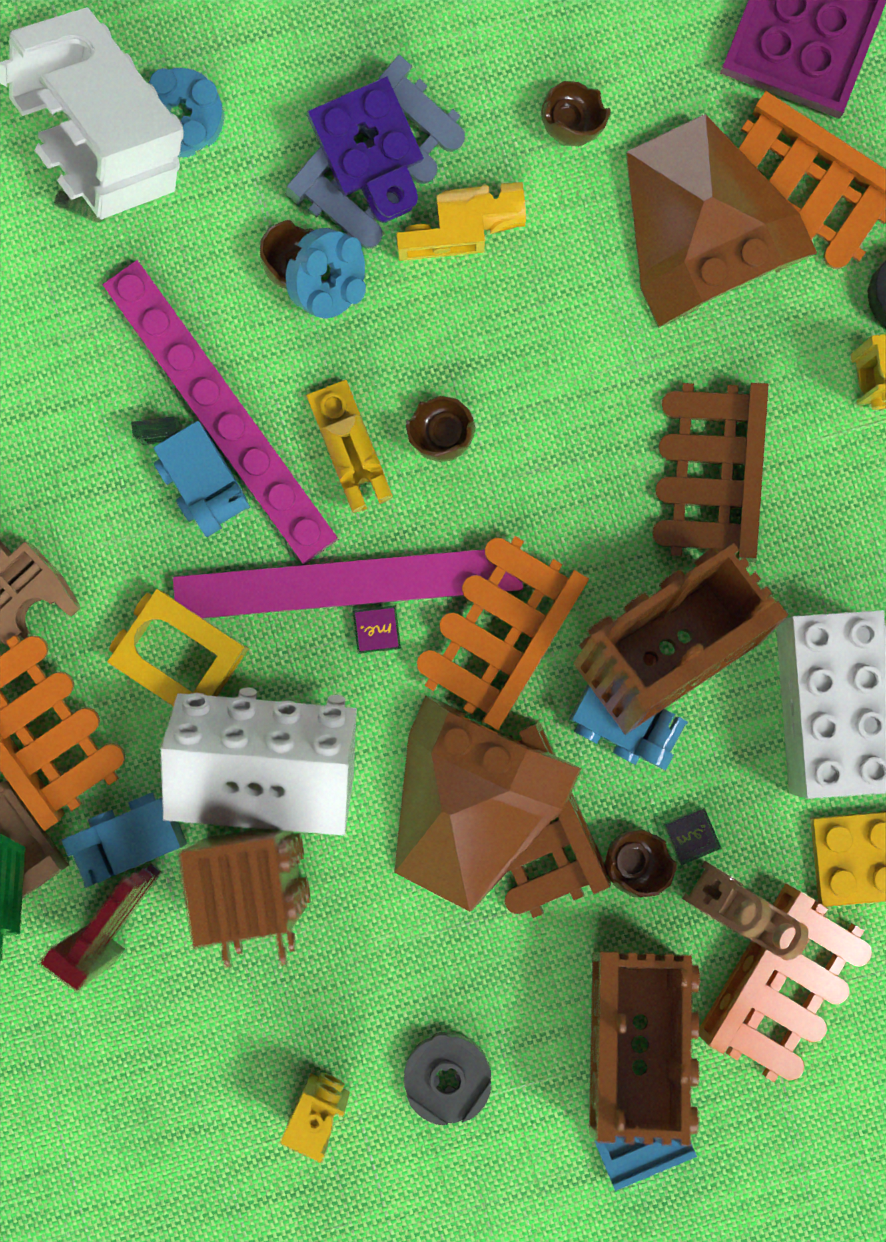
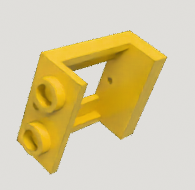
M156 589L153 595L146 593L137 604L133 612L137 618L128 631L122 629L112 641L109 651L113 654L108 663L174 706L178 693H201L206 696L218 697L250 648L231 638L171 598L166 592ZM152 620L168 622L217 655L194 692L144 660L138 654L135 645Z

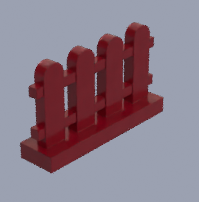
M150 864L147 869L142 868L138 874L135 872L130 878L125 877L91 923L50 947L39 964L76 992L89 984L115 964L124 952L125 948L113 939L159 878L162 871L153 864Z

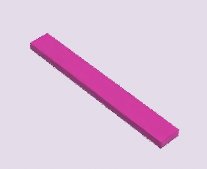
M485 549L177 576L173 577L174 600L205 619L464 596L462 586L468 577L478 575L489 580L496 566L486 559ZM507 572L498 584V587L506 592L523 590L522 581Z

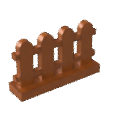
M683 383L682 391H672L664 396L662 400L663 412L671 419H680L679 434L664 436L659 443V452L665 460L677 462L676 477H665L657 483L656 495L662 503L674 505L673 520H662L654 526L653 538L658 545L671 547V556L682 557L683 548L710 550L716 547L721 552L734 543L739 549V561L745 557L748 562H757L769 383H751L750 394H738L739 385H728L727 393L694 392V383ZM692 420L725 421L724 436L691 435ZM736 422H748L747 437H735ZM689 463L722 464L721 479L688 478ZM733 465H745L744 481L732 480ZM686 505L719 507L718 523L685 521ZM730 508H742L741 524L729 523Z
M540 721L519 732L522 740L517 741L518 743L531 749L544 750L555 755ZM512 735L507 736L508 738L514 740ZM572 792L564 810L558 815L559 819L550 822L535 838L536 841L529 849L524 851L508 868L509 871H512L517 886L512 887L506 894L505 905L514 914L530 911L532 917L535 918L544 913L541 905L569 893L573 900L584 897L585 894L582 887L589 885L593 894H596L611 886L612 882L607 874L605 862ZM570 844L577 857L572 862L569 861L563 848ZM552 853L558 868L529 880L523 865Z

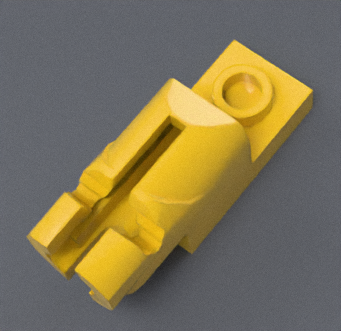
M523 182L501 183L500 194L497 199L493 198V195L489 193L490 188L487 184L479 187L450 189L436 195L439 228L431 229L430 225L415 224L406 227L405 232H397L399 261L484 253V230H490V234H494L515 227L525 226L526 208Z
M345 379L307 394V399L352 512L357 513L367 510L360 491V485L365 482L371 483L379 504L390 500L393 495L347 380Z

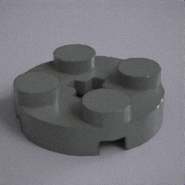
M438 1032L420 1042L409 1055L404 1070V1088L410 1106L420 1117L436 1125H448V1123L460 1121L463 1123L474 1118L484 1108L491 1092V1067L483 1050L471 1039L463 1035L449 1034L447 1032ZM450 1068L456 1070L455 1078L459 1081V1085L456 1088L448 1085L444 1090L438 1086L440 1078L436 1075L437 1072L441 1069L447 1071Z

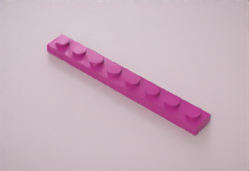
M136 260L102 284L301 562L306 564L338 541V537L139 261Z

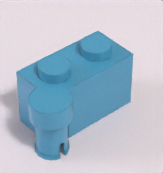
M199 421L153 447L160 458L153 462L158 473L167 485L174 482L182 495L176 499L179 508L189 522L195 519L206 537L222 529L221 524L250 508L247 497L205 427Z
M589 685L585 688L569 720L578 724L574 732L596 744L602 737L615 744L616 747L612 753L636 765L640 758L665 771L674 756L671 751L683 728L688 723L681 717H676L675 714L663 709L625 735Z
M153 792L128 802L131 811L115 817L113 810L88 819L91 828L62 839L67 855H73L85 888L187 844L179 822L163 820V797L156 800Z

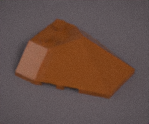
M706 114L626 151L635 226V242L639 263L640 288L658 328L698 310L702 304L774 270L777 273L817 254L798 211Z
M425 695L408 735L394 873L470 912L474 910L509 871L508 868L516 859L529 849L536 841L535 838L564 810L582 768L544 750L531 749L465 718L466 713Z

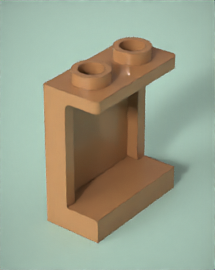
M8 781L0 782V833L25 846L23 899L68 867L69 864L46 831H43Z

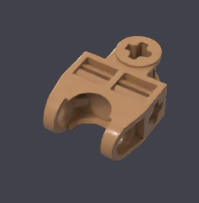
M0 541V641L8 646L6 641L16 634L21 641L28 638L30 632L27 629L25 617L29 607L35 602L45 600L50 605L56 603L71 617L81 608L62 574L33 544L24 542L11 553Z
M704 861L701 867L705 868L690 895L684 894L683 900L742 936L751 939L783 960H793L803 952L809 938V931L805 924L742 886V883ZM794 927L795 938L787 948L781 949L780 939L782 934L787 929Z

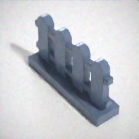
M398 55L378 80L388 76L404 115L429 136L419 147L424 157L423 161L408 168L412 179L417 183L427 184L437 174V164L429 156L435 146L438 144L443 150L454 152L462 146L465 140L464 130L456 123L461 115L454 109L447 115L423 93L427 85L420 78L415 84L408 80L407 77L412 65L401 55ZM365 125L358 126L359 133L354 137V140L362 133L368 139L365 142L367 148L373 147V138L377 135L374 129H367ZM320 147L287 185L285 194L297 205L306 197L312 203L308 211L317 218L323 212L347 235L357 238L361 242L362 247L367 249L376 247L382 239V229L374 221L375 216L371 212L370 207L364 212L347 196L343 197L335 178L330 182L324 177L330 166ZM387 193V198L390 202L399 203L398 197L395 194Z

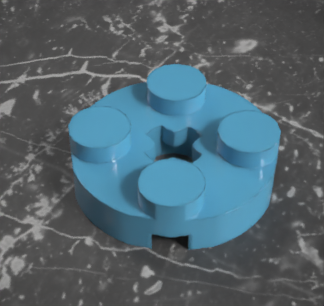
M162 68L156 70L148 83L154 86L160 101L170 112L173 107L184 103L187 109L192 111L190 117L183 116L181 119L184 137L181 140L180 155L178 157L184 158L196 155L195 151L203 149L206 145L208 147L217 140L223 128L224 108L217 88L206 76L192 69L173 68L168 70Z
M330 228L316 229L304 236L297 245L302 247V249L299 251L296 260H289L286 270V287L289 297L296 306L301 307L305 312L316 317L332 318L347 310L351 304L359 303L366 292V285L363 281L365 276V260L361 242L355 237ZM329 264L331 267L330 276L326 281L321 280V275L327 272V265Z

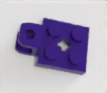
M388 76L307 111L308 120L343 197L362 189L371 212L382 223L389 222L412 210L417 204L418 194L408 168L422 162L424 157ZM365 125L367 129H374L377 135L373 138V147L367 148L364 142L357 144L354 141V137L359 133L358 126ZM387 193L395 194L398 197L399 203L390 202L387 198Z

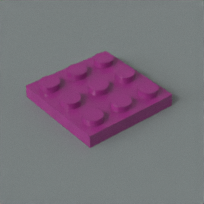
M748 0L720 74L840 119L845 111L886 5V0Z

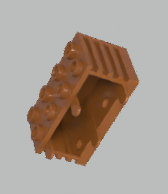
M734 543L721 552L716 547L708 550L694 562L696 567L687 574H684L682 570L674 572L660 583L661 590L649 598L646 592L637 596L624 607L626 612L615 621L611 616L600 620L588 630L590 636L580 643L579 647L582 650L573 664L625 735L760 645L787 618L788 613L778 601L775 602L773 596H770L772 593L766 586L761 590L757 583L761 580L756 572L751 575L746 569L750 564L744 557L739 561L735 556L739 549ZM684 631L688 633L690 641L688 643L681 642L677 636L678 632ZM663 641L671 643L674 647V653L672 655L663 654L659 649V644ZM645 654L655 656L656 664L653 666L647 665L643 660V656Z
M273 829L249 830L206 837L180 851L179 856L193 948L221 943L222 960L224 966L229 968L231 967L230 942L233 941L236 953L242 954L243 940L276 935L281 966L286 965L287 947L284 945L283 934H287L290 952L295 951L296 940L293 926L301 917L305 908H307V903H311L307 876L300 877L298 863H300L301 859H304L301 833L294 834L293 831Z
M619 952L592 953L589 1135L596 1142L616 1143L617 1136L625 1144H634L635 1137L643 1144L653 1145L654 1138L662 1145H672V1140H674L681 1146H691V1134H698V1107L691 1106V1087L698 1086L699 1063L697 1058H691V1039L698 1040L699 1014L698 1011H692V993L699 992L700 971L698 965H692V955L619 954ZM637 1014H642L647 1019L645 1028L640 1030L636 1029L633 1025V1018ZM636 1036H643L647 1040L648 1046L643 1053H636L632 1049L631 1043ZM639 1059L643 1060L646 1064V1071L641 1075L635 1074L632 1070V1064Z

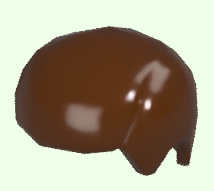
M563 81L551 88L546 94L541 108L542 122L546 131L556 141L565 146L580 147L596 139L605 128L611 114V109L604 108L602 104L600 90L587 88L580 82Z
M284 220L267 229L260 240V260L267 277L274 284L287 289L286 270L289 260H296L299 251L302 249V247L297 245L304 236L314 231L312 228L303 229L295 226L291 220Z
M439 396L420 402L411 419L406 421V430L410 444L424 458L437 462L452 461L461 456L471 444L476 429L471 411L460 400L446 396Z
M638 829L625 831L610 843L605 867L611 882L617 889L632 897L658 896L671 886L677 869V863L670 857L665 840L651 834L649 831Z

